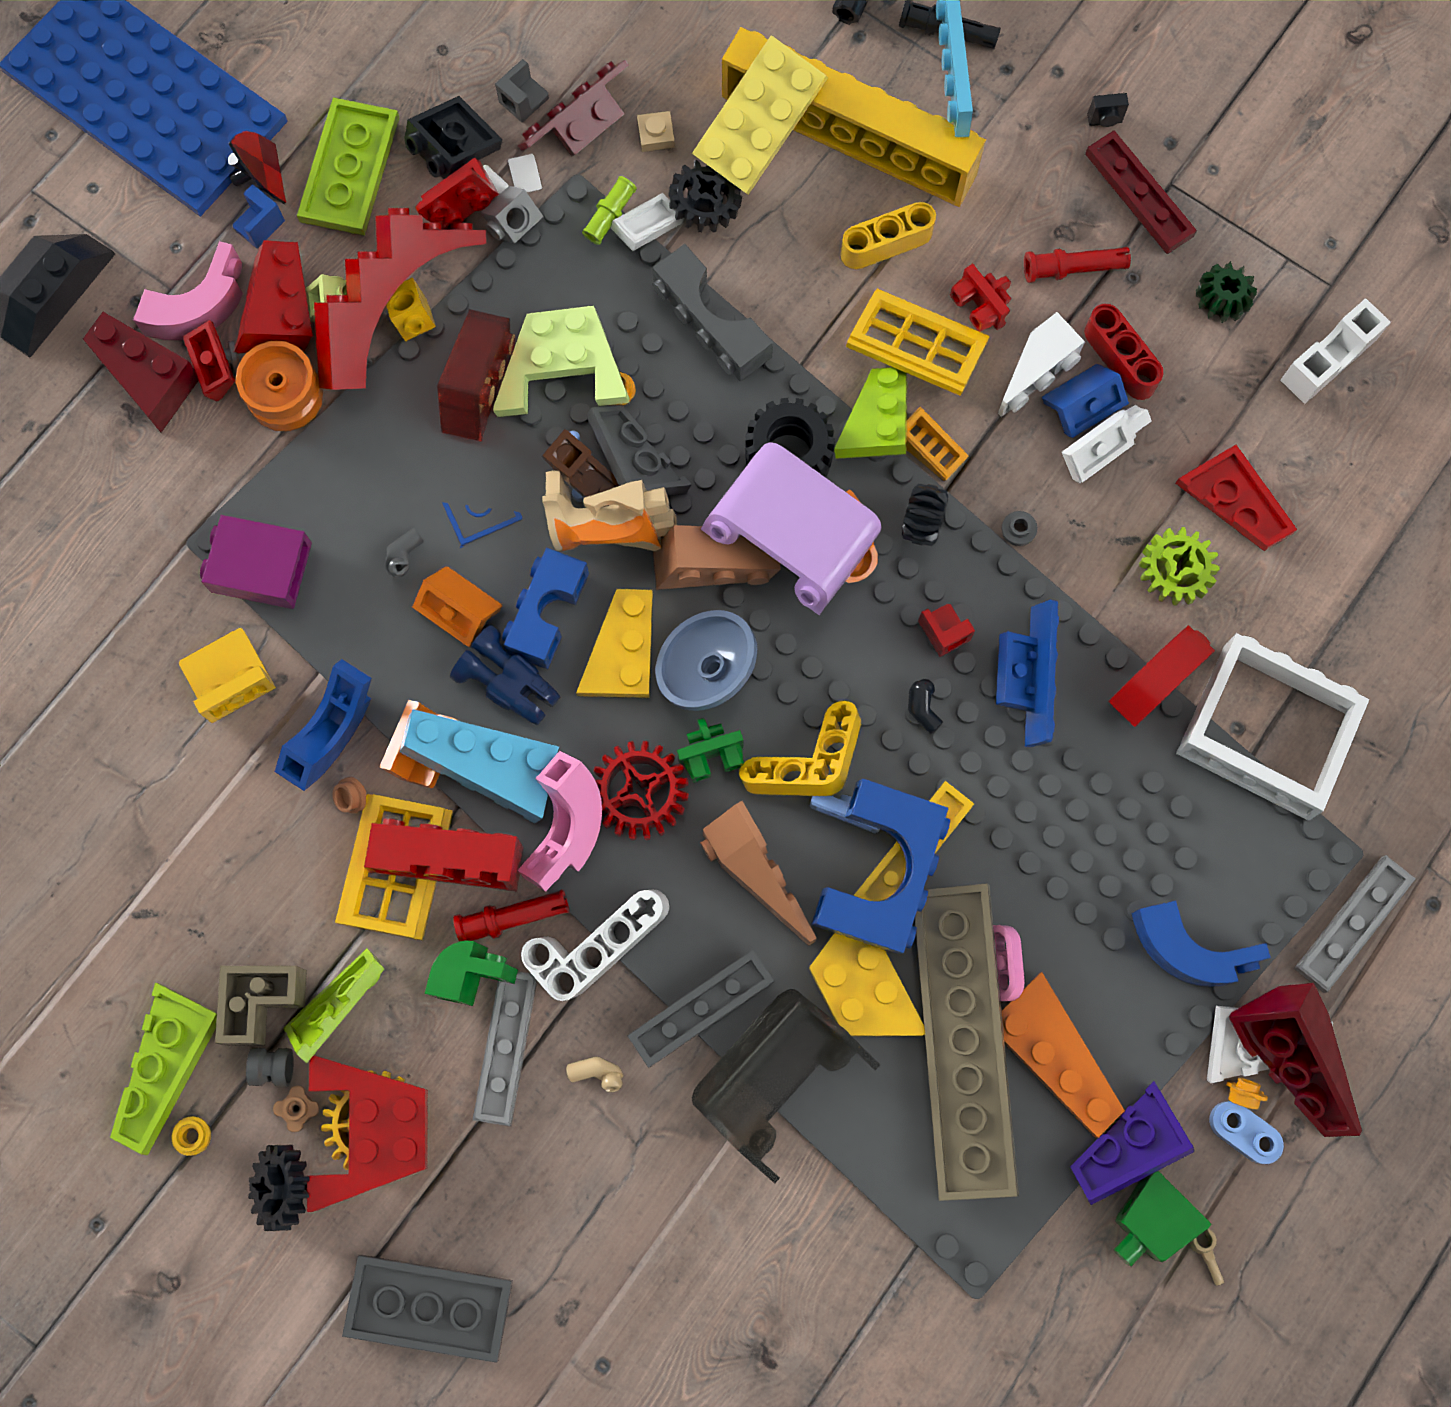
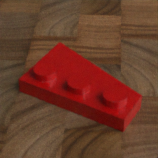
M1237 444L1178 478L1175 483L1263 551L1268 550L1297 531L1293 522Z

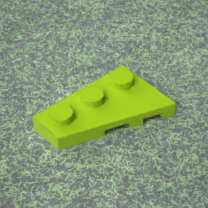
M894 367L871 369L834 448L836 459L906 454L907 373Z
M368 948L283 1027L295 1053L305 1063H308L365 992L377 983L381 973L385 970L378 958Z

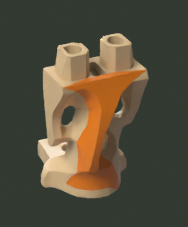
M560 471L546 472V496H542V501L545 507L550 538L557 552L571 550L581 544L611 543L657 551L661 549V536H665L673 525H677L674 509H669L668 495L664 487L647 491L642 480L632 481L585 497L583 502L586 508H574L571 502V491L566 486Z

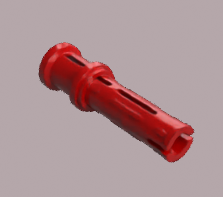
M1128 247L1066 253L1062 249H1055L1053 253L1034 254V252L1029 251L1024 256V274L1028 283H1034L1039 278L1054 277L1055 280H1062L1066 278L1067 274L1129 269L1131 254L1125 255L1130 252Z
M561 889L558 892L498 909L495 906L488 905L484 907V911L467 916L456 914L453 917L458 941H474L491 936L493 939L499 938L503 930L555 915L569 913L567 897L564 898L566 896L565 891Z

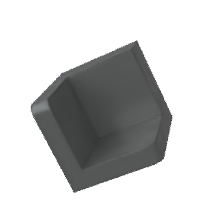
M524 59L518 62L495 83L499 103L521 122H524L549 99L548 92L531 78L529 64Z

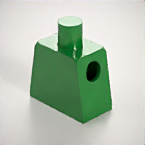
M1157 1171L1138 1182L1117 1215L1115 1222L1128 1235L1115 1247L1114 1252L1130 1267L1145 1252L1154 1261L1164 1262L1206 1231L1212 1224Z

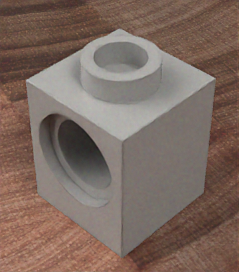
M508 186L481 212L488 222L485 226L489 233L499 241L505 240L511 243H516L543 217L525 189ZM510 210H512V220L509 224H507V214Z

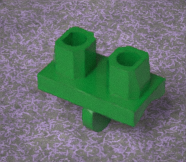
M705 718L697 719L699 730L686 734L689 744L702 740L703 742L677 749L679 764L685 767L693 783L711 777L707 763L708 759L720 756L725 772L740 769L744 765L742 752L744 740L741 731L738 730L711 738L724 734L721 723L708 727Z

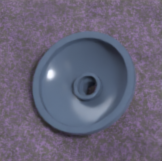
M712 610L690 617L672 631L659 651L655 674L660 691L672 704L685 710H706L726 702L740 691L752 674L757 659L756 637L750 626L741 617L728 611Z

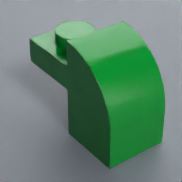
M460 941L448 946L438 955L432 965L424 994L441 1000L473 1006L481 977L515 984L518 969L507 965L506 957L487 953L488 947L474 941Z

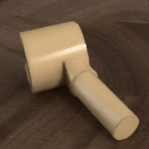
M1207 1229L1204 1233L1209 1242L1208 1247H1201L1197 1242V1238L1190 1242V1247L1196 1253L1202 1254L1217 1286L1224 1283L1213 1253L1217 1240L1215 1234Z

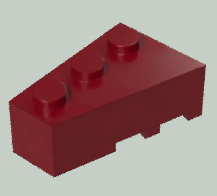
M105 312L101 313L83 338L96 357L160 433H162L198 382L191 363Z

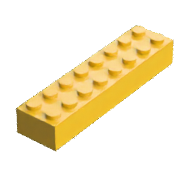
M740 27L722 58L723 98L729 99L768 39L761 33ZM787 46L828 77L794 127V131L960 208L978 174L986 139L980 137L972 130H970L969 137H955L954 125L948 123L944 117L929 114L918 109L915 104L909 101H901L892 97L881 88L868 86L856 80L855 77L848 73H840L827 67L822 61L807 58Z

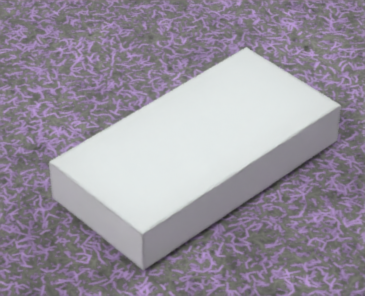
M661 193L614 219L611 229L634 251L682 224L684 218L676 220V209L669 208L670 200Z

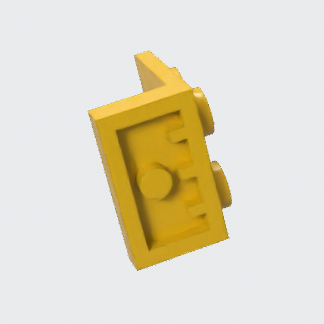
M242 628L230 632L179 661V666L197 697L193 701L197 710L211 723L276 688L250 639Z

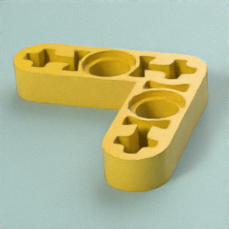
M839 701L827 709L813 758L753 757L745 761L744 765L739 769V775L746 790L753 794L831 796L838 793L846 782L861 727V718L855 704L849 701ZM841 721H842V724H841L842 730H840V727H839V724H838V722H841ZM834 743L844 744L843 748L838 752H826L827 748ZM828 766H830V769H831V772H832L833 775H828V773H829V768H828ZM789 772H801L797 779L789 782L783 781V778Z

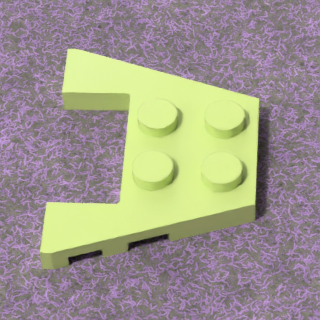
M594 306L526 314L493 406V411L497 417L528 414L529 381L594 373L595 401L598 406L630 403L629 395L623 384L621 374Z

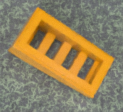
M921 406L907 418L906 450L943 481H946L969 457L968 454ZM917 425L921 430L913 436L910 431ZM928 434L932 439L923 446L920 441ZM939 443L943 448L933 456L930 451ZM948 452L951 453L953 458L943 466L940 463L941 459Z

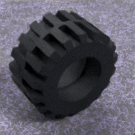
M781 398L779 405L771 401L766 404V411L760 408L755 413V421L750 420L745 440L746 464L751 461L764 444L771 443L781 436L792 435L804 440L810 448V451L799 459L826 478L828 470L831 468L835 447L832 424H827L828 417L824 412L817 414L816 405L810 403L808 407L804 406V399L796 398L795 403H789L788 398Z

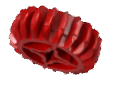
M630 741L627 745L629 752L623 754L621 748L616 746L614 747V752L617 758L613 760L605 754L602 756V761L607 768L595 766L593 769L594 774L602 778V780L595 779L602 801V816L608 814L602 824L607 829L617 822L614 833L618 837L624 833L625 828H629L630 840L634 841L636 839L637 830H643L644 839L650 840V828L655 827L657 833L661 836L665 834L664 827L661 824L663 821L672 827L677 824L671 812L678 815L684 814L685 808L676 801H688L689 794L678 789L685 788L689 783L687 778H676L684 772L682 764L670 767L675 760L673 753L667 754L662 759L663 746L657 745L653 753H650L649 742L643 741L641 751H636L634 742ZM648 764L659 769L661 773L656 774L654 772L649 775H642L632 765ZM622 770L626 784L624 788L616 792L617 796L609 800L611 782L616 774ZM631 777L634 778L636 784H639L641 788L649 787V789H645V798L648 805L644 803L642 797L640 798L637 793L629 794V792H634ZM669 782L670 792L668 799L657 812L652 802V797L654 793L661 789V785ZM621 806L623 809L629 806H637L641 808L647 817L631 818L621 814L616 809Z

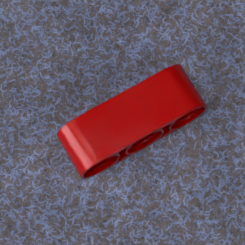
M1111 304L1096 306L1084 330L1087 341L1110 370L1120 374L1124 389L1132 398L1137 400L1150 398L1164 375L1161 363L1118 308ZM1097 322L1106 323L1109 329L1099 327ZM1117 349H1125L1130 355H1122ZM1137 375L1147 376L1151 382H1143Z

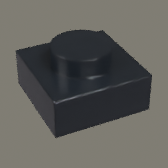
M1127 93L1093 96L1087 113L1089 126L1101 125L1103 127H1110L1117 123H1122L1129 106Z

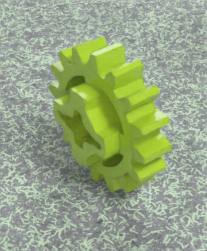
M1181 527L1177 535H1174L1171 528H1168L1164 532L1163 538L1156 534L1150 541L1152 545L1147 544L1142 551L1146 557L1141 559L1139 567L1147 570L1141 575V581H1151L1152 584L1147 590L1149 593L1155 590L1161 592L1159 601L1162 602L1167 596L1172 597V604L1177 606L1182 598L1189 605L1196 599L1195 595L1202 599L1208 593L1207 588H1212L1217 580L1213 575L1217 574L1220 566L1211 562L1217 558L1218 553H1208L1207 548L1211 542L1206 540L1200 543L1198 541V531L1189 537L1186 536L1185 527ZM1171 546H1180L1176 549L1170 548ZM1183 557L1181 570L1175 576L1177 562ZM1184 583L1189 585L1188 587H1177V585Z

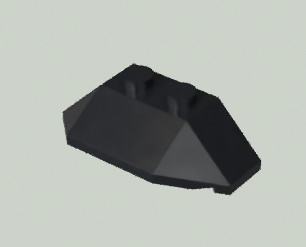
M88 234L33 236L0 276L1 338L30 358L110 262L115 253Z

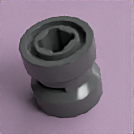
M251 1048L246 1065L248 1085L262 1086L266 1082L272 1081L275 1086L289 1087L294 1067L292 1049L278 1048L275 1052H268L265 1048Z

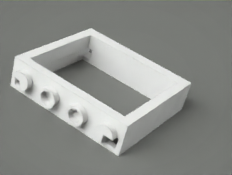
M1236 633L1222 649L1176 754L1310 821L1325 809L1369 699L1358 694L1350 686L1339 685L1327 679L1318 670L1307 669L1293 662L1284 653L1273 652L1261 646L1252 637L1241 636ZM1236 660L1345 713L1314 791L1204 736Z

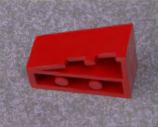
M263 240L253 263L246 303L241 317L240 330L234 352L248 353L255 346L268 341H285L299 347L304 352L313 335L298 242Z

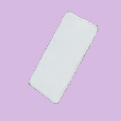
M533 154L508 160L514 187L525 189L526 192L542 189Z

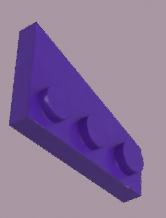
M1155 1081L1145 1089V1094L1133 1106L1130 1105L1120 1115L1121 1118L1106 1134H1102L1070 1166L1090 1205L1195 1152L1193 1145Z

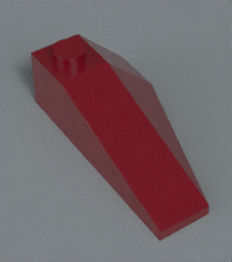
M1314 983L1278 986L1231 1012L1229 1019L1243 1047L1252 1057L1257 1055L1270 1069L1268 1075L1276 1084L1282 1082L1295 1096L1294 1104L1324 1137L1361 1135L1362 1128L1330 1016Z

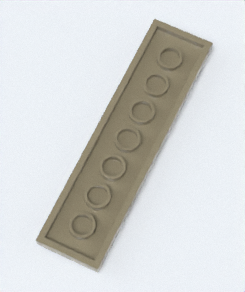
M976 884L925 889L928 891L927 900L923 910L916 912L915 923L917 927L916 935L939 1201L1019 1196L990 885Z

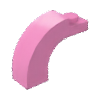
M219 241L205 279L195 289L187 293L166 295L144 289L133 319L143 335L163 340H183L182 336L209 320L213 321L215 328L222 324L236 309L243 295L235 280L241 274L242 262L233 245Z
M561 751L535 778L552 800L554 813L551 828L543 842L517 870L527 881L544 891H547L559 879L568 866L579 872L595 846L602 820V801L594 777L581 761Z

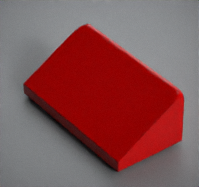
M209 320L182 337L204 396L217 402L224 397L235 382L214 323Z

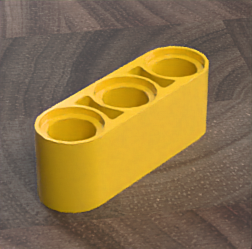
M916 202L851 226L843 234L840 255L842 262L851 269H861L925 245L930 241L936 220L934 208L928 203ZM913 222H922L926 226H916ZM889 233L894 238H885L882 234ZM860 245L864 249L854 250L850 246Z

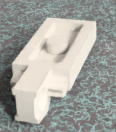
M1137 405L1132 406L1126 411L1123 409L1110 416L1062 451L1072 479L1083 483L1135 445V433L1152 421L1148 410Z

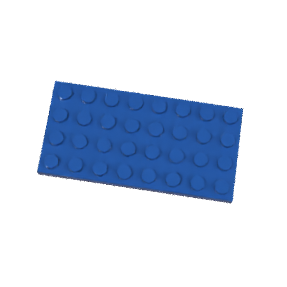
M60 0L0 62V69L3 73L200 217L232 183L230 175L238 170L228 163V157L233 153L228 144L236 134L248 131L255 132L271 141L288 122L283 112L126 0Z

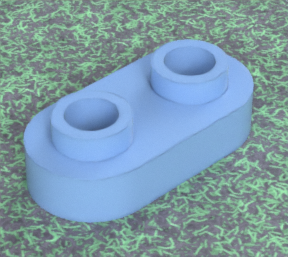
M1231 1101L1221 1102L1212 1109L1209 1117L1212 1131L1246 1158L1258 1164H1270L1280 1158L1284 1148L1282 1136L1275 1128L1252 1111ZM1231 1113L1238 1119V1124L1235 1128H1231L1227 1124V1117ZM1262 1137H1266L1270 1142V1148L1266 1152L1262 1151L1259 1147V1141Z

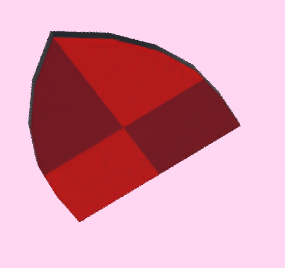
M244 131L236 134L228 143L233 151L228 157V163L238 169L230 175L233 185L239 186L253 179L262 190L285 204L286 198L276 144L255 132Z

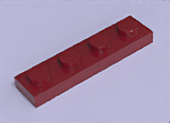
M1115 130L1087 147L1085 155L1166 254H1169L1195 236L1197 232L1195 227Z

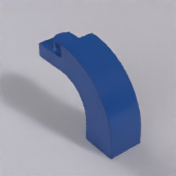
M343 659L333 665L326 691L319 707L305 727L282 746L274 772L303 791L316 782L338 758L361 723L371 700L367 696V692L372 678Z
M1176 901L1141 908L1132 913L1138 937L1149 956L1170 975L1190 984L1208 987L1229 985L1238 982L1235 967L1238 974L1261 969L1259 962L1271 958L1267 943L1229 952H1214L1199 946L1187 934Z

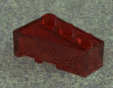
M469 309L437 385L442 433L482 442L499 381L504 373L507 354H512L515 344V334L510 333V318Z

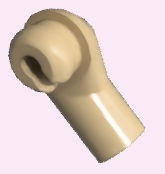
M592 1057L570 1063L566 1067L568 1078L572 1083L595 1077L602 1080V1088L607 1092H615L622 1087L621 1078H623V1073L620 1067L600 1057Z

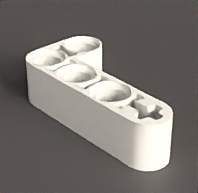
M654 889L639 891L570 954L555 938L548 936L529 940L523 946L521 952L522 962L551 997L560 1001L576 998L666 917L669 911V901L661 891ZM644 899L655 900L656 904L653 906L655 914H644L638 920L631 916L641 913L646 908ZM620 921L624 922L630 931L629 938L624 943L618 941L614 936V928ZM539 944L545 945L549 950L550 956L546 964H541L536 959L535 951ZM591 947L597 948L602 955L601 964L597 968L592 967L587 961L586 955ZM564 972L570 974L574 980V987L570 993L562 990L559 984L560 976Z

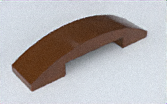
M566 429L562 431L542 455V458L555 471H560L563 479L583 498L619 486L614 474L591 455L592 451Z

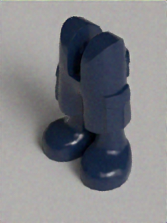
M493 625L488 626L473 641L472 649L481 656L493 661L503 670V673L496 674L481 662L470 650H466L453 667L450 678L459 684L465 683L468 679H474L487 686L486 697L501 708L508 711L512 710L527 721L539 725L546 715L534 702L527 699L528 696L533 693L536 698L553 707L561 698L560 695L539 675L537 668L520 654L511 657L499 642L501 632Z

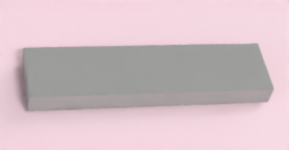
M1387 855L1382 856L1294 969L1311 983H1314L1323 993L1328 992L1416 878Z
M518 972L515 984L502 981L497 983L473 1114L474 1121L512 1126L537 980L531 973Z

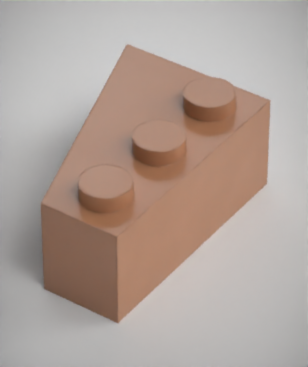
M673 525L661 539V549L653 551L656 590L747 582L750 585H761L768 583L781 570L780 563L742 535L733 544H722L716 542L701 530L702 526Z

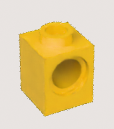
M414 278L405 280L397 288L386 304L390 320L404 341H407L435 328L436 325L428 301Z

